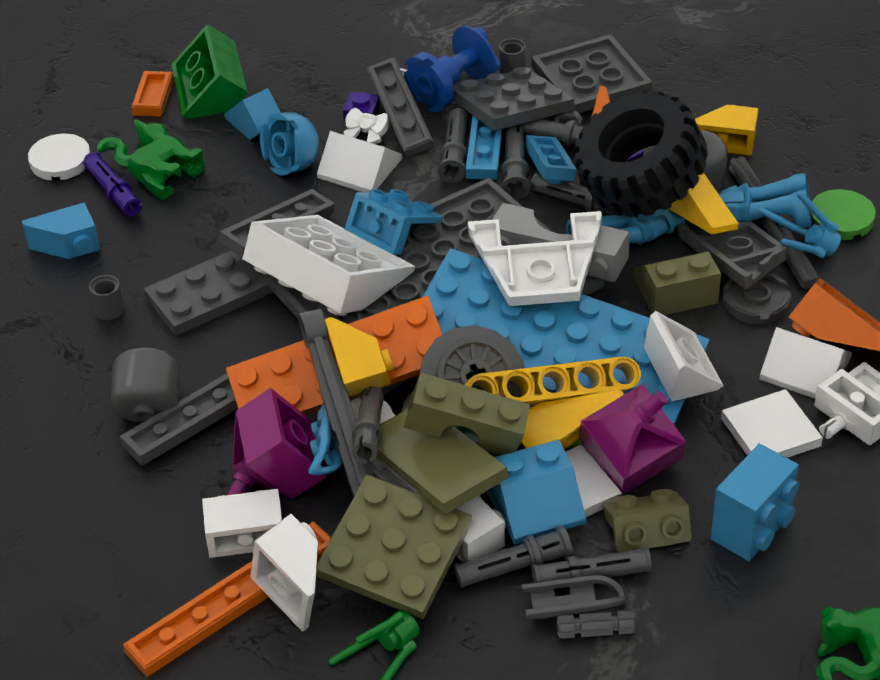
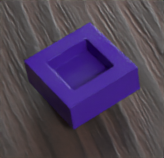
M350 92L343 108L344 120H346L347 114L353 108H358L362 113L376 116L380 107L379 96L365 92Z

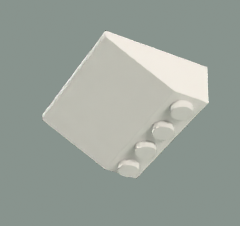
M319 215L251 222L242 258L254 265L256 271L272 275L278 279L279 284L297 289L303 293L302 296L304 298L320 302L327 306L329 312L340 316L365 309L411 275L415 269V266L354 235Z

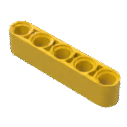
M615 357L481 373L474 375L464 385L469 387L479 386L486 392L530 404L531 407L541 402L618 389L625 393L638 384L641 378V370L635 360L629 357ZM614 369H619L625 374V384L616 381L613 375ZM579 373H584L590 378V389L580 384L578 380ZM544 377H549L555 382L556 393H551L544 388ZM508 381H513L520 386V397H514L508 392Z

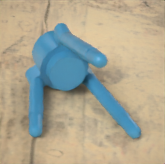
M801 191L797 193V197L822 225L814 224L809 230H806L765 208H759L760 214L804 236L805 241L808 243L804 244L784 238L781 240L782 245L812 253L821 259L825 256H831L839 247L841 242V235L837 233L839 226L831 222Z

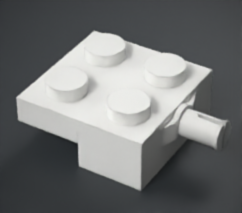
M863 362L849 373L840 369L817 386L814 406L831 418L819 427L823 437L826 435L825 438L830 439L841 429H846L869 446L880 439V372Z

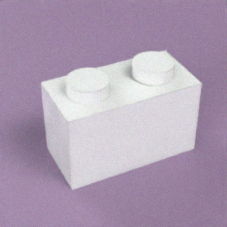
M278 489L202 499L209 558L253 552L255 540L282 521Z

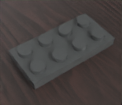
M230 250L145 287L144 293L147 301L174 335L178 336L273 293L267 277L272 275L256 271L254 265L243 260L239 255Z

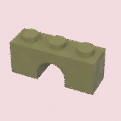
M420 372L410 399L404 428L440 438L443 430L447 427H467L479 436L477 445L487 452L501 456L517 451L525 433L530 404Z

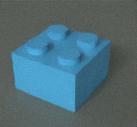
M759 443L716 488L710 539L747 561H750L759 550L765 551L770 546L776 531L780 527L786 528L795 515L796 509L793 507V500L800 485L796 481L799 464Z

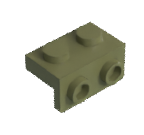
M658 489L652 491L650 496L636 498L633 495H622L614 498V502L603 503L604 518L613 529L615 549L618 553L638 550L644 547L649 549L684 543L692 539L689 505L677 491Z

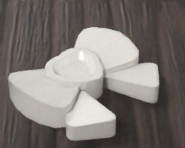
M353 108L346 116L347 129L344 131V135L356 138L362 130L364 133L368 132L367 142L373 144L380 143V137L386 133L389 127V117L386 113L375 116L362 113L358 108Z

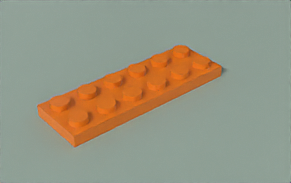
M428 295L348 324L377 338L381 350L388 348L394 370L388 371L391 381L389 385L419 375L423 356L435 339L443 335ZM329 335V345L331 347L332 353L338 366L336 355ZM303 340L226 368L238 409L269 388H272L305 416L319 411L324 404L310 350L305 347ZM361 393L354 396H350L349 399L361 396Z

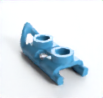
M323 404L317 413V421L311 423V429L315 440L310 441L311 450L314 455L308 470L311 475L335 472L342 464L336 436L330 432L331 426ZM325 460V462H326L327 465H329V466H327V467H322V466H321L322 461Z

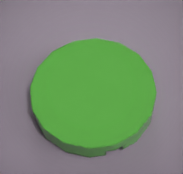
M843 189L827 190L818 194L812 200L815 206L831 222L839 226L837 233L841 235V240H851L854 235L861 234V237L867 235L874 226L876 210L873 203L862 194ZM810 211L811 223L813 222V224L818 226L822 225Z

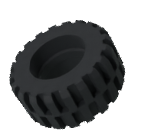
M639 91L630 97L628 95L618 98L619 101L613 104L609 102L603 106L599 114L594 113L589 119V125L583 126L579 134L580 140H577L574 151L575 166L593 199L602 209L622 216L624 213L626 217H638V214H643L644 216L653 215L656 210L661 208L666 210L672 207L671 203L677 199L679 201L684 199L688 194L689 188L694 189L700 178L698 175L703 174L708 156L706 141L685 102L680 101L676 96L668 93L665 95L660 91H651V94ZM650 146H655L641 158L626 162L636 152Z

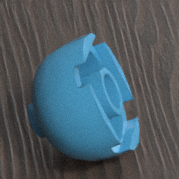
M295 112L270 115L268 117L270 119L268 124L262 125L260 133V146L264 160L270 159L271 164L275 166L270 169L280 176L305 171L315 161L319 150V137L314 125L308 118Z

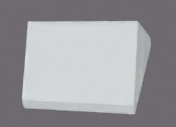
M330 131L318 168L317 178L360 192H370L371 189L379 188L401 161L402 154L386 147Z
M657 311L650 315L644 349L671 402L717 391L724 386L695 332Z
M776 327L759 380L815 398L817 386L840 369L845 370L852 352Z

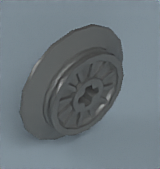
M472 325L453 328L436 338L423 356L420 372L464 385L468 381L466 377L470 373V369H473V372L478 374L523 369L525 366L522 357L512 342L495 330ZM508 381V392L514 397H520V386L513 381ZM472 386L473 388L483 390L479 386Z

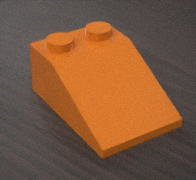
M821 278L815 282L789 315V318L794 321L791 326L805 337L809 338L812 334L817 339L880 351V322Z

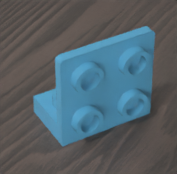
M371 189L370 192H356L345 230L393 255H401L411 224L441 223L443 216L433 212L434 207L430 204L409 200V194L401 190L391 189L390 193H386L378 189Z

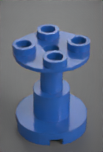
M470 26L458 28L452 38L455 54L453 57L443 55L437 59L426 52H419L406 60L405 65H408V70L404 72V78L417 103L423 101L429 106L426 110L440 112L452 103L454 98L453 85L460 80L463 71L470 77L478 80L487 78V75L495 73L500 69V60L494 54L488 42V35L483 28L477 27L474 29Z

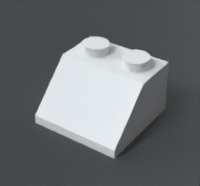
M290 514L255 540L250 578L303 632L309 627L315 594L318 540L315 532L307 523H300Z

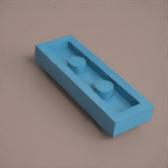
M472 116L466 162V179L485 180L490 178L497 180L503 129L494 131L475 116Z
M526 135L524 147L543 179L553 184L575 181L577 169L557 137Z

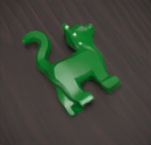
M134 120V125L138 131L139 143L136 145L137 150L132 155H127V146L121 139L116 137L104 138L97 146V151L100 153L115 150L114 160L121 167L129 170L135 179L142 182L148 191L161 200L174 193L172 187L165 185V181L169 176L174 174L180 177L182 171H185L189 176L196 177L205 170V159H203L202 150L199 148L187 149L179 139L167 134L168 130L165 124L153 122L145 124L140 120Z
M833 607L825 608L821 612L822 621L819 631L823 643L818 649L819 657L825 656L853 642L857 644L865 666H859L845 657L832 656L822 660L816 667L818 679L833 680L832 673L838 672L851 680H880V607H868L856 612Z

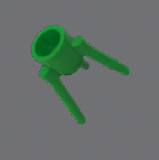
M398 610L384 622L357 636L356 642L331 657L329 664L335 665L374 641L379 640L381 645L388 651L400 650L380 679L391 680L406 657L417 649L413 639L419 635L418 624L408 612Z

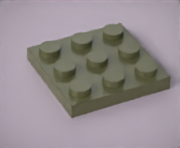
M366 474L316 565V576L424 619L472 524V515L458 509L444 514L424 496Z

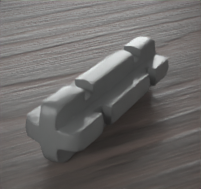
M631 610L616 611L617 615H612L611 611L579 613V618H574L573 614L559 615L556 619L557 634L561 639L575 638V634H580V637L613 635V631H618V635L632 634L635 632V616Z

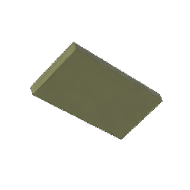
M408 409L380 424L383 434L381 442L377 445L376 457L444 514L453 511L509 478L505 465L454 426L445 428L440 438L404 428Z

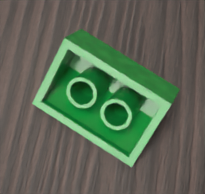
M208 24L171 64L182 117L186 119L226 113L244 100L248 92L235 40Z

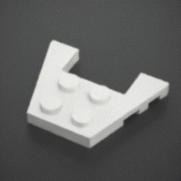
M601 211L570 213L573 238L570 241L502 246L499 219L469 221L468 232L509 306L580 301L601 228L602 213Z

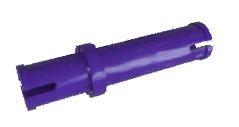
M91 152L87 154L83 164L106 190L109 200L114 204H118L126 216L132 217L137 215L142 209V203L132 193L130 184L126 180L119 178L101 157L100 153Z

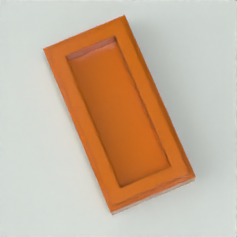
M143 72L131 106L133 116L162 117L174 82L173 72Z

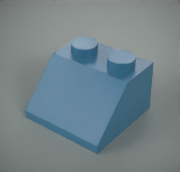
M559 439L494 457L507 467L509 478L489 489V493L505 520L506 528L514 544L521 543L522 539L529 535H533L535 538L554 532L556 527L563 525L565 529L586 524V515L574 469Z

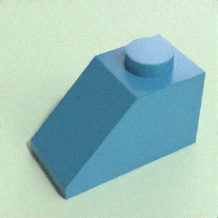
M267 88L242 100L227 111L224 116L228 122L251 140L260 135L262 125L268 124L270 120L268 117L270 115L281 112L270 90Z
M85 202L22 220L26 242L31 250L66 259H72L100 250L96 226Z

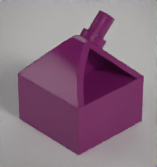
M643 384L581 420L580 441L622 492V495H625L682 460L686 440L661 409L668 402L666 396L660 391H656L651 395Z
M269 388L236 410L232 462L233 471L235 472L232 476L234 483L227 495L245 493L247 488H252L255 483L269 490L278 489L279 494L294 499L327 478V474L311 475L308 472L314 459L310 446V441L315 440L311 429L313 421L272 388ZM324 460L321 463L322 467H325Z

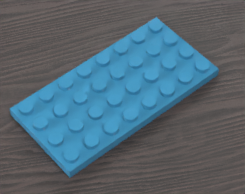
M452 248L449 249L423 297L428 295L442 334L453 328L472 325L495 330L513 343L524 361L525 368L629 357L639 365L641 378L638 384L624 394L641 384L646 387L651 395L656 391L662 392L668 402L661 409L675 425L686 398L671 402L644 349L649 317L581 294L580 301L509 306L483 259ZM696 334L706 352L710 339ZM470 369V373L466 377L467 380L477 375L473 372V369ZM614 369L613 375L616 381L625 384V374L619 369ZM579 373L578 380L580 384L590 389V378L584 373ZM544 377V388L551 393H556L555 382L549 377Z

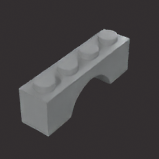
M502 203L492 220L499 219L502 246L573 240L572 234L554 233L541 227L535 220L533 209ZM601 225L587 276L611 282L616 281L629 258V231Z

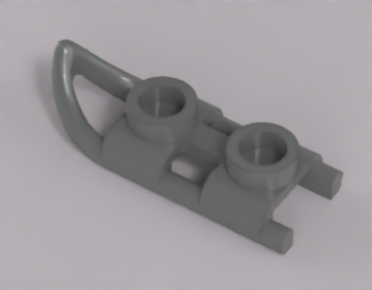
M602 575L522 584V593L530 592L533 608L525 610L526 620H546L564 614L574 613L575 615L598 612L601 609L624 605L627 601L623 588L615 580ZM598 583L608 586L618 597L596 600L593 584ZM570 588V595L555 596L554 589Z

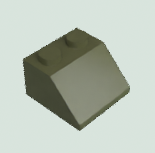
M709 251L631 269V274L652 314L657 311L663 315L718 304L721 272Z

